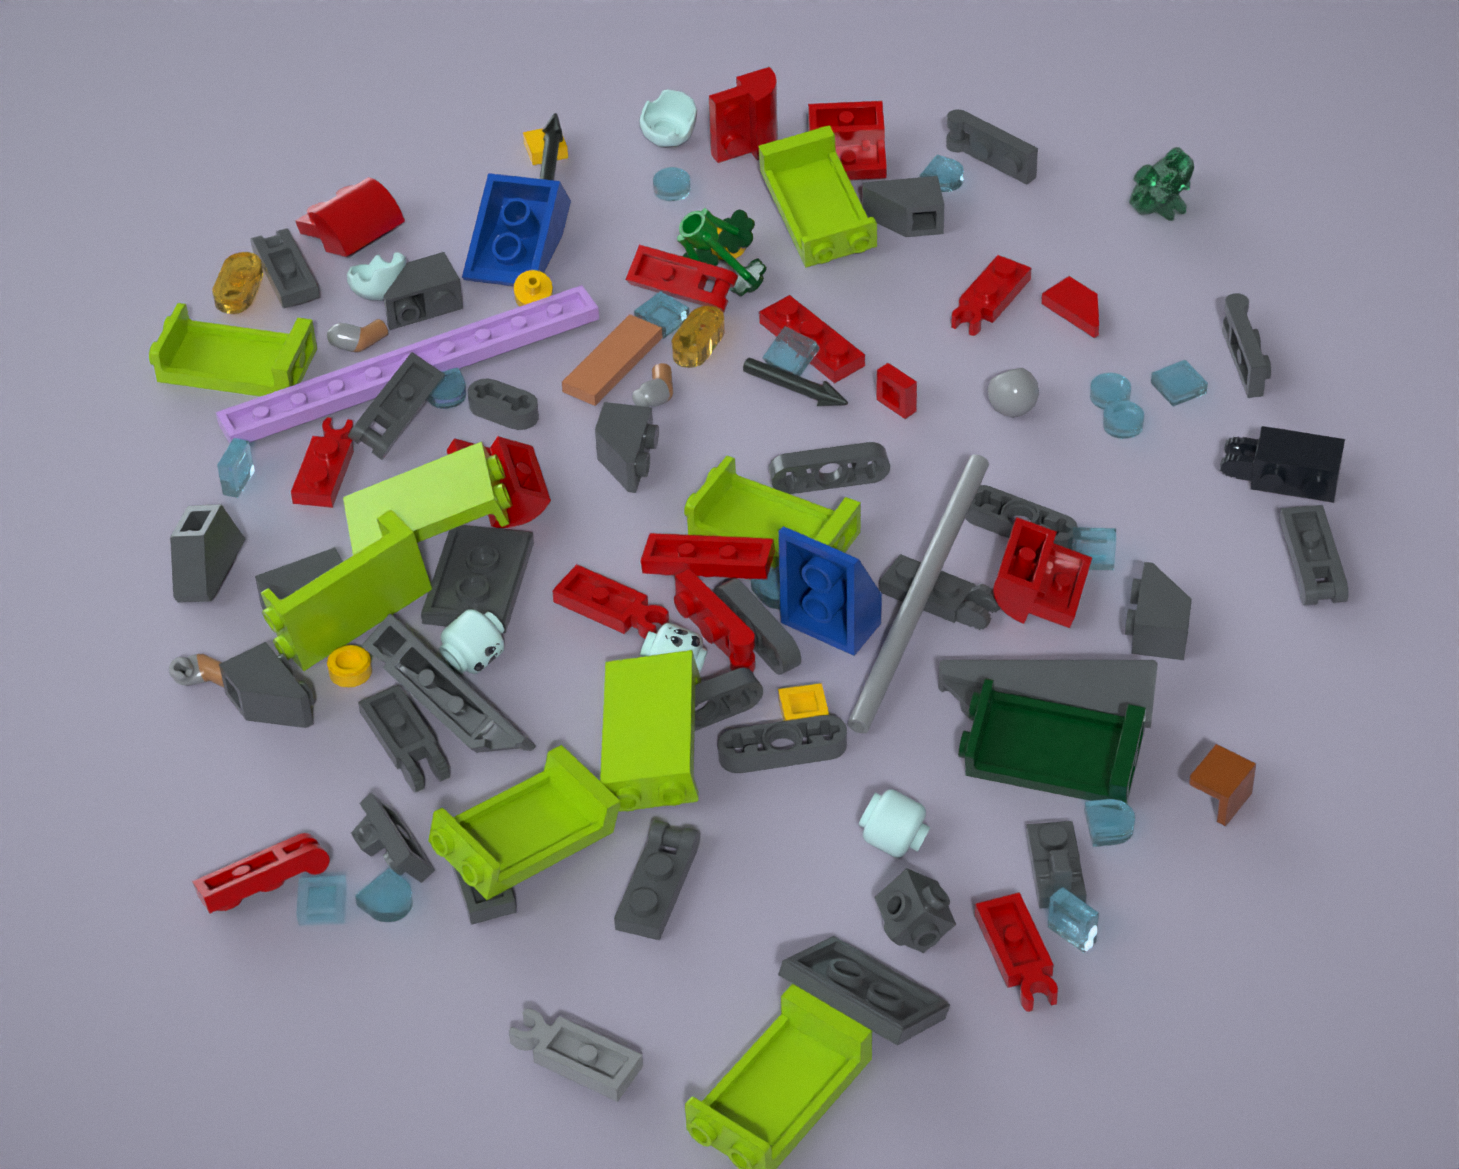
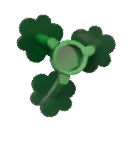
M704 208L701 211H692L682 219L679 225L680 234L677 236V241L686 250L683 257L717 266L719 259L716 255L712 254V248L737 272V282L735 287L730 288V290L739 296L755 291L763 282V274L766 272L767 267L759 258L752 260L747 267H743L730 254L737 253L740 247H749L753 241V233L751 231L755 226V222L753 219L748 218L745 211L741 209L736 210L731 218L722 220L714 216L707 208ZM717 227L722 229L719 235L717 232Z

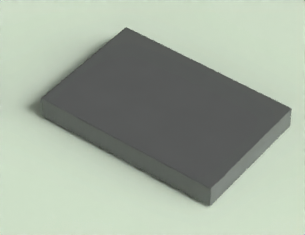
M461 525L449 530L431 582L432 590L428 592L421 612L422 624L447 627L466 610L473 609L482 614L491 612L502 623L505 630L503 633H506L534 544L533 532Z
M835 936L784 959L778 973L782 978L897 1046L945 1020L950 1008V1004Z

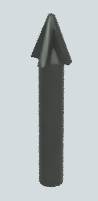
M557 113L552 115L542 130L545 136L543 138L544 149L540 179L554 180L559 142L563 141L562 129Z
M750 357L744 362V372L818 400L817 406H843L848 404V401L827 381L820 385Z

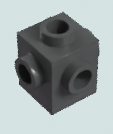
M906 868L874 897L885 922V933L891 941L899 946L905 945L925 953L956 925L948 906L950 905V899L940 887L938 881Z

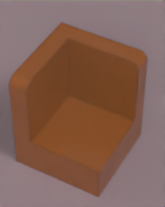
M1215 744L1190 775V786L1219 800L1217 816L1219 824L1227 826L1252 794L1256 763Z

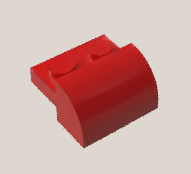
M770 67L737 76L736 87L709 95L711 155L717 163L748 153H752L758 161L759 145L778 140L777 79Z
M883 101L808 104L809 131L830 125L835 135V151L849 180L882 179L887 177Z
M371 177L364 179L356 185H349L339 189L334 198L327 202H320L310 206L306 210L307 214L295 220L300 234L320 238L326 252L345 257L405 222L402 212L390 192L380 182Z
M497 436L491 447L485 448L490 456L495 454L498 456L504 469L505 478L501 479L500 483L505 485L512 503V507L506 508L510 524L501 527L494 514H488L491 527L510 528L526 524L538 517L549 505L551 499L533 446ZM454 438L446 450L447 454L449 455L474 445V443Z
M1016 517L994 583L993 592L995 600L1008 616L1024 624L1028 614H1032L1070 628L1077 612L1092 557L1054 544L1057 531Z

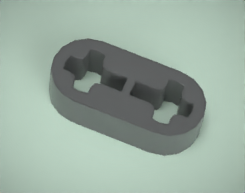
M489 378L477 380L467 389L469 409L478 417L515 430L531 428L539 420L537 398L528 391Z

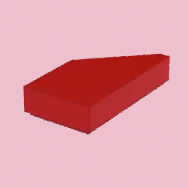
M1070 276L1042 293V305L1093 338L1099 336L1097 293Z

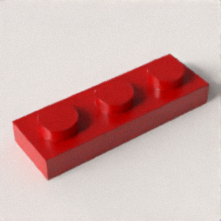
M791 295L759 311V320L762 326L833 383L865 367V354Z
M650 533L640 562L643 574L677 575L689 568L696 576L767 579L775 554L774 540L771 538Z

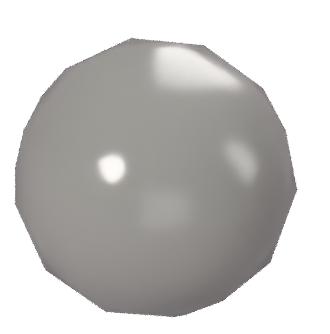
M1022 367L1009 370L992 378L987 389L989 402L993 408L1004 416L1013 418L1023 416L1035 406L1039 396L1037 380L1031 372Z

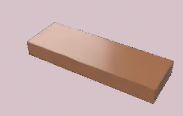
M629 314L562 381V392L596 406L663 338L662 327Z

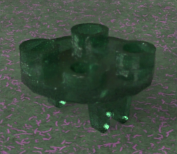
M1175 147L1153 166L1150 164L1142 166L1134 175L1133 180L1137 184L1133 189L1129 204L1139 214H1151L1156 211L1168 221L1174 220L1175 212L1172 209L1177 210L1180 214H1185L1187 205L1179 193L1183 189H1190V179L1195 168L1194 160L1180 147Z

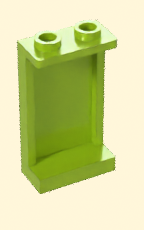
M830 125L759 145L760 172L805 268L824 264L854 253H862L877 247V223L874 217H867L835 151V135Z
M177 303L171 316L166 317L163 331L157 342L154 341L151 344L149 362L151 365H154L157 382L261 397L302 382L317 351L313 320L297 317L288 334L193 321L189 318L187 305Z
M481 441L344 496L343 501L353 555L382 537L376 518L390 509L414 532L417 543L488 514H494L501 527L510 524L506 508L512 507V503L505 485L500 483V480L505 478V473L496 454L490 456Z
M728 455L717 468L713 467L710 470L705 483L697 493H692L689 496L684 508V514L687 517L688 535L773 539L775 554L771 567L779 569L778 531L783 526L846 553L861 533V502L845 497L835 511L737 475L735 458Z
M391 509L376 518L382 537L284 599H278L269 588L261 592L266 609L262 611V615L271 630L277 634V637L273 639L275 648L287 660L292 658L303 671L329 656L337 648L345 646L381 623L389 614H395L432 590L414 532Z
M692 650L605 662L600 782L621 801L619 812L661 806H676L699 800V791L694 779L695 685L701 683V677Z
M560 745L548 751L544 771L454 817L444 808L434 811L428 842L439 856L444 857L461 874L463 880L469 886L474 887L486 900H489L612 834L621 801L565 747Z
M792 983L781 995V1015L702 1101L692 1096L685 1103L687 1131L699 1144L706 1147L712 1146L727 1155L731 1162L739 1169H777L872 1060V1030Z

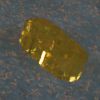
M701 306L689 314L671 341L672 357L677 365L692 368L702 365L708 359L725 334L724 314L720 309L713 306Z

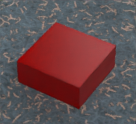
M886 363L877 369L876 400L906 419L917 412V381L890 363Z

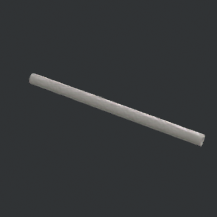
M971 455L848 720V726L855 732L867 733L989 467L988 460L983 456Z

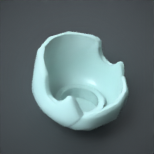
M669 89L663 90L655 101H646L640 115V128L643 135L659 147L681 145L693 133L697 119V108L694 100L684 92Z
M396 252L393 255L392 261L386 262L380 255H376L369 265L359 264L350 267L347 273V282L350 289L364 299L384 300V294L407 264L406 257L400 252Z

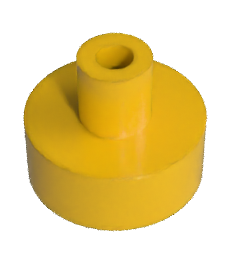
M529 270L523 272L515 280L514 298L519 307L553 295L552 282L541 271Z

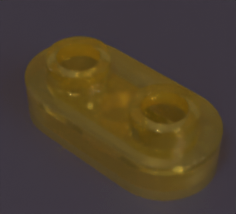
M239 252L225 259L212 288L214 304L219 311L228 314H239L251 306L263 278L261 259L256 254Z

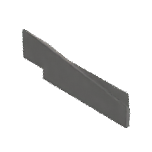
M389 614L361 645L367 652L385 662L386 664L383 668L474 752L481 753L519 748L525 751H532L536 747L534 743L421 638L392 614Z
M941 660L939 664L938 689L941 692L949 691L959 700L961 711L968 718L972 695L974 692L981 693L984 680L987 678L994 680L995 691L1123 717L1126 715L1128 704L1145 707V728H1151L1158 663L1155 660Z

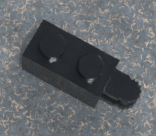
M1262 426L1259 439L1233 436V438L1229 437V440H1226L1224 453L1227 455L1222 457L1220 471L1226 477L1230 476V478L1235 477V479L1251 481V490L1334 503L1345 439Z

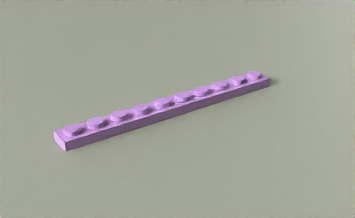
M581 285L216 412L218 425L231 447L235 448L376 398L411 352L445 374L599 320V308Z

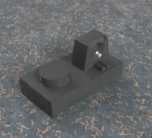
M372 793L359 803L366 816L351 834L363 852L372 857L385 848L387 852L383 854V858L394 872L400 876L406 872L421 883L435 871L396 809Z
M1073 821L1027 824L1026 839L1039 909L1086 905L1087 894Z

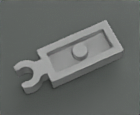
M525 1009L522 1013L524 1025L532 1029L530 1031H520L517 1028L511 1027L509 1030L510 1043L519 1050H533L534 1063L617 1102L643 1067L642 1054L560 1016L551 1026L544 1023V1018L539 1012Z

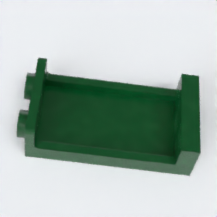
M985 678L981 693L974 692L972 695L969 718L974 719L971 732L963 731L959 745L958 757L965 758L966 776L1127 808L1145 732V707L1128 704L1126 715L1123 717L995 691L994 680Z

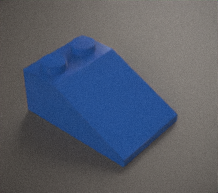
M488 173L462 274L463 280L514 286L515 280L523 272L529 270L545 272L563 236L571 200L560 181Z
M783 526L778 531L781 623L855 656L881 625L882 593L858 558Z

